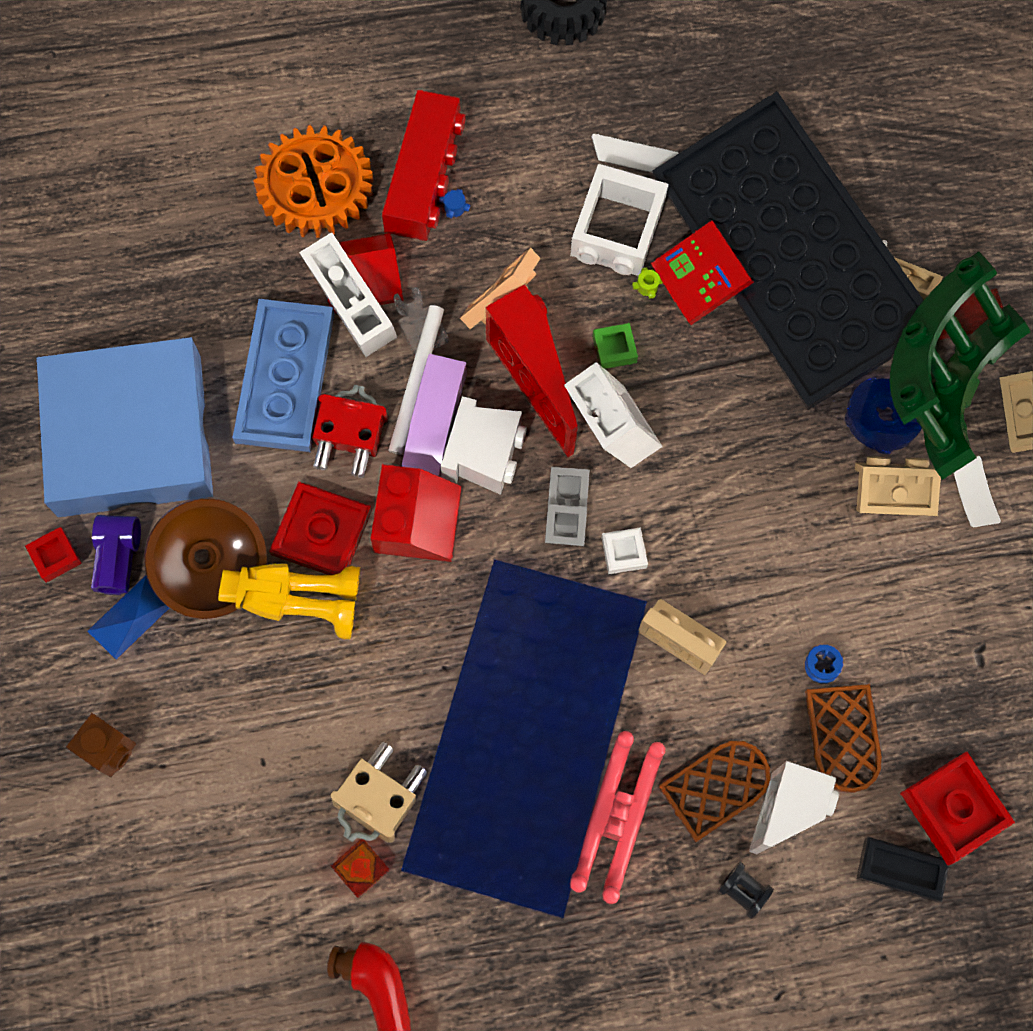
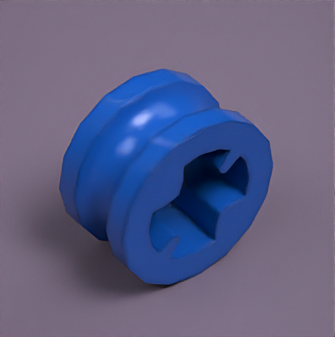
M830 645L814 647L805 660L807 675L819 684H827L834 681L843 668V658L840 652ZM822 655L823 660L828 656L833 661L830 666L831 673H825V669L819 672L815 668L818 662L816 656Z

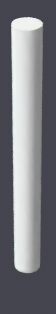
M429 306L388 449L389 452L399 455L404 453L428 354H432L444 309L441 307Z

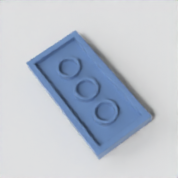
M258 299L233 432L235 444L311 452L312 437L319 408L318 398L321 395L334 319L333 307Z

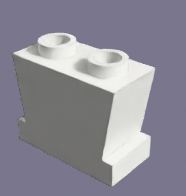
M462 396L441 463L442 478L457 483L458 477H462L501 495L504 483L511 484L515 474L517 462L511 460L514 449H522L527 427L521 425L522 412L477 407V400Z

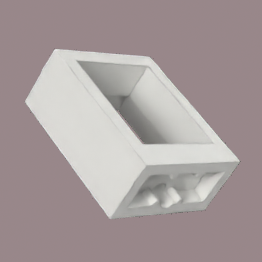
M598 163L572 237L570 256L576 257L585 264H600L610 267L622 275L633 274L639 276L665 203L669 184ZM599 197L649 211L638 248L586 234Z
M597 362L564 384L603 449L630 468L663 447L624 385ZM593 411H595L598 417L592 416Z

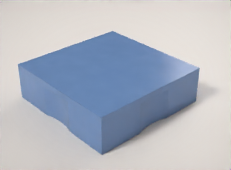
M192 337L37 357L44 503L58 518L110 511L135 503L162 504L213 497L209 445L203 428L205 398L201 356Z

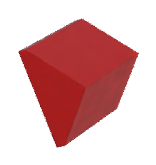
M390 233L339 242L379 305L404 301L395 248ZM328 299L329 307H333Z

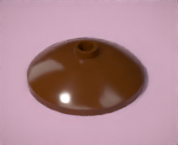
M211 498L186 501L165 513L152 529L144 554L147 579L159 599L172 610L182 615L199 619L217 618L237 610L236 603L218 600L223 570L241 572L242 567H247L248 570L250 567L262 566L267 563L265 541L254 520L241 508L226 501ZM200 549H206L208 552V558L203 563H197L195 560V554Z

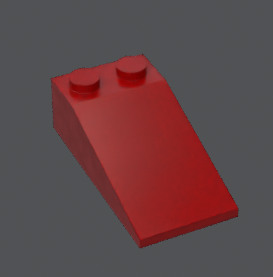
M524 284L485 307L486 341L565 455L569 457L574 454L578 424L569 393L564 386L566 382L547 320V308L538 294L532 295Z

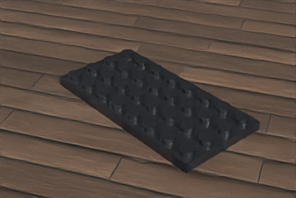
M777 91L652 170L653 176L657 181L669 184L666 196L691 234L710 221H713L754 282L733 297L808 410L893 359L903 329L924 300Z

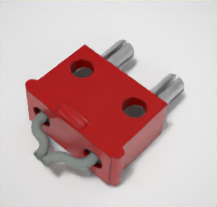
M354 385L352 390L341 391L336 396L326 394L319 396L318 399L321 405L312 437L318 446L313 465L314 468L326 470L331 449L356 453L351 475L357 477L358 474V478L364 477L369 456L376 457L384 422L389 420L386 408L377 405L375 399L364 392V386ZM359 390L360 396L364 400L369 401L370 403L346 399L342 397L353 396ZM328 428H333L331 432L325 433ZM366 435L371 436L368 440H362Z

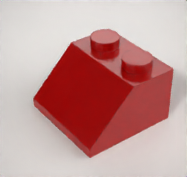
M382 464L370 539L374 553L452 562L461 486L423 469Z

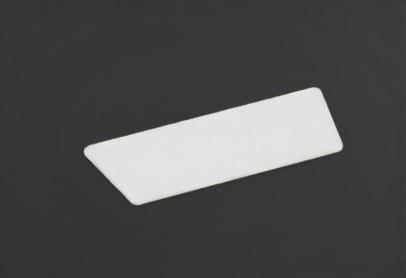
M598 134L592 135L599 161L652 172V170L679 154L670 150Z

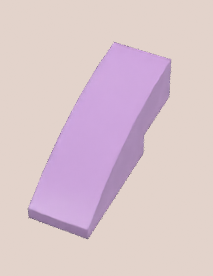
M428 354L401 467L423 469L440 477L441 463L456 418L458 403L467 375L466 362Z

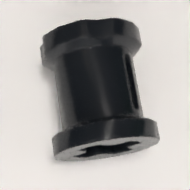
M741 862L732 869L717 890L720 895L727 894L746 910V916L750 919L755 917L774 891L770 885L764 887L745 871V865ZM738 884H741V885H742L744 888H746L750 893H752L753 896H752V897L749 896L745 891H743V890H742L740 887H738L737 885H738Z

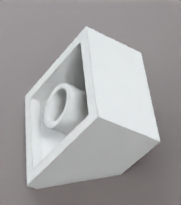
M788 761L773 771L749 852L758 854L825 820L826 815L832 816L839 797V792L833 790L836 778Z

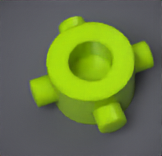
M645 267L642 268L637 282L632 283L633 290L637 289L640 294L651 299L656 297L655 293L658 291L659 284H663L655 271L648 270Z

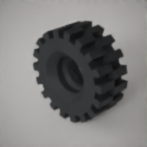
M521 0L520 2L523 23L527 22V29L531 33L537 30V38L542 41L545 40L546 36L550 37V44L558 45L559 40H565V46L573 45L574 38H578L580 43L586 41L587 32L592 36L598 32V25L602 26L607 8V0H577L575 4L570 6H560L551 0Z

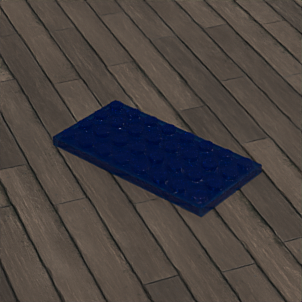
M494 559L402 865V872L561 919L564 918L571 892V877L577 869L647 601Z

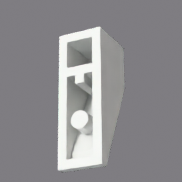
M332 232L300 252L305 263L365 357L397 338L391 321Z

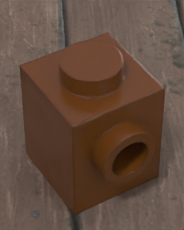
M91 713L66 748L98 771L112 777L116 771H119L128 762L132 749L137 743Z

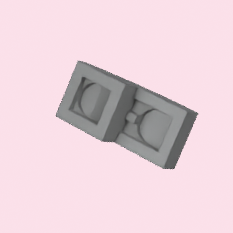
M551 467L545 543L584 546L590 470Z

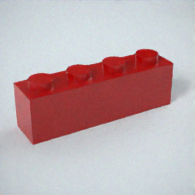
M417 90L382 212L384 233L427 241L430 228H437L440 216V207H437L439 197H444L447 192L449 176L445 175L447 166H453L455 163L457 144H454L456 135H462L465 125V114L460 113V98Z

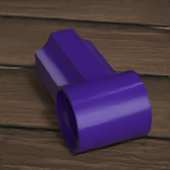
M97 515L95 517L92 528V542L96 553L91 589L94 592L107 595H121L129 592L133 552H137L141 540L139 517Z

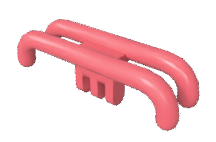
M622 731L616 739L570 881L573 891L577 893L583 892L587 887L602 836L618 841L602 893L603 900L608 904H615L619 900L620 890L660 763L665 754V746L660 742H653L646 753L633 796L625 792H617L631 746L634 742V737L629 731Z

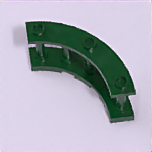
M979 251L973 256L960 261L955 270L946 276L920 304L902 331L891 364L890 391L894 407L904 425L915 418L923 429L925 447L929 459L942 480L977 458L968 440L964 411L965 408L970 407L974 393L980 384L977 378L986 364L993 365L1010 347L1031 332L1024 319L1010 304L1002 309L986 284L987 281L998 273ZM974 294L988 318L968 337L954 313ZM943 329H945L956 347L955 353L946 365L935 349ZM931 373L936 379L934 386L932 385Z

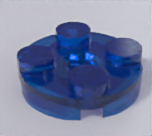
M877 377L865 380L855 389L848 401L847 412L844 418L846 425L859 442L871 449H875L880 454H890L894 450L908 446L922 430L915 418L905 425L902 422L891 397L890 378L877 379ZM879 407L882 410L887 407L893 410L891 414L893 421L882 420L878 416L879 413L876 408Z

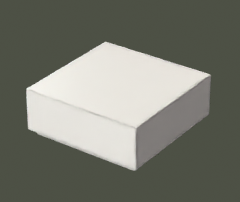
M641 527L602 533L601 538L608 574L647 568L648 562Z

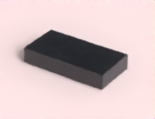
M866 837L856 879L931 901L942 902L949 866L941 857Z

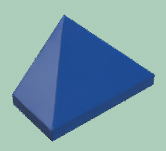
M146 575L87 632L117 659L170 607L164 604L155 594Z

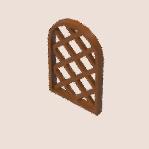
M870 684L805 690L814 759L818 772L830 775L836 767L846 775L847 778L841 786L837 783L834 785V789L839 792L855 793L867 789L876 781L881 771L882 759ZM861 690L854 700L844 693L846 691ZM833 693L827 702H824L816 695ZM864 695L866 696L868 711L858 704ZM837 696H840L850 704L843 715L830 706ZM812 699L822 706V709L816 716L814 715ZM854 708L866 717L859 728L846 719ZM826 711L838 719L831 731L819 722ZM869 722L872 739L862 732ZM842 724L854 732L847 744L835 735ZM817 728L827 735L820 745ZM858 737L870 745L863 757L851 748ZM830 739L843 748L835 759L823 750ZM873 751L875 752V766L867 761ZM846 752L859 761L851 772L839 763ZM821 756L831 763L826 771L823 768ZM863 765L873 772L871 779L866 783H863L855 776ZM852 780L859 787L848 788L847 786Z
M729 741L712 748L709 753L658 787L675 811V815L679 817L696 843L746 808L752 807L762 797L770 782V766L765 755L756 746L744 741ZM736 746H742L750 750L749 762L734 759ZM730 747L729 757L715 754L722 749ZM755 754L760 758L762 764L754 763ZM708 759L705 773L691 770ZM713 760L728 763L725 777L711 774ZM733 764L748 767L745 781L731 778ZM753 768L765 771L763 785L750 783ZM684 775L682 788L668 786ZM690 775L704 778L702 793L687 790ZM710 779L724 782L722 797L707 794ZM729 784L744 787L742 801L727 798ZM749 788L761 790L752 800L747 802ZM668 791L681 794L679 808ZM686 795L701 798L698 813L684 810ZM706 799L721 802L719 817L704 814ZM726 804L740 807L724 818ZM684 815L697 818L695 832ZM702 820L717 822L700 834Z

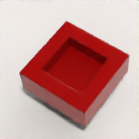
M62 527L25 545L38 573L46 583L82 564Z

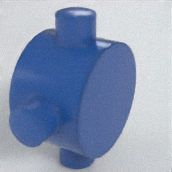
M461 189L449 191L444 197L439 199V202L444 204V210L448 218L458 217L465 211L468 212L470 210V204H466L465 196Z

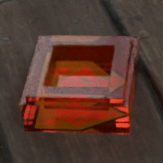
M360 839L331 865V868L358 899L391 871L364 839Z

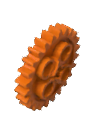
M308 125L307 133L301 135L297 128H293L294 138L289 139L284 134H281L282 144L280 146L270 142L268 146L271 155L260 154L263 166H255L257 179H254V185L259 205H262L266 217L272 215L275 226L285 222V228L289 234L297 226L299 227L301 237H305L309 229H314L316 237L320 238L322 228H327L334 235V225L338 223L345 229L349 228L348 216L356 220L360 219L357 207L368 208L367 197L373 195L371 183L374 180L369 158H364L362 146L355 147L352 136L342 141V134L339 129L330 136L328 135L327 126H323L319 134H314L312 125ZM303 156H308L316 181L320 185L321 194L326 204L324 207H321L318 203L312 181L308 177L307 168L302 159ZM323 159H332L329 162H320ZM289 170H297V171L294 172V173H290V174L285 173V172H287V171H289ZM334 189H344L339 193L331 192ZM300 200H309L304 204H296Z

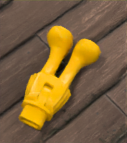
M288 564L250 567L248 570L247 567H242L241 572L223 570L218 600L236 603L237 609L243 608L253 614L280 621L284 615L312 616L325 619L333 624L337 637L351 640L360 567L348 566L341 573L334 575L289 572ZM290 591L330 593L338 595L345 600L304 598L290 595Z

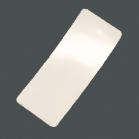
M977 456L975 460L954 472L960 498L972 527L1001 522L990 494L982 459L980 456Z

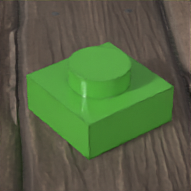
M630 323L593 330L592 338L598 363L604 369L637 363L638 354Z

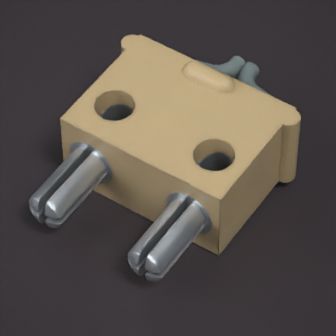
M385 742L379 745L368 762L361 758L338 792L333 791L331 793L333 806L339 809L338 820L345 828L343 836L351 842L356 838L372 841L380 837L387 843H392L395 840L396 830L416 802L415 790L427 774L424 768L420 771L421 766L415 765L403 784L400 785L381 772V767L393 752V748L390 745L387 747ZM360 778H367L369 780L365 785L357 783ZM399 800L403 803V806L393 808L391 803ZM344 814L373 833L355 832L351 834V826L344 818Z

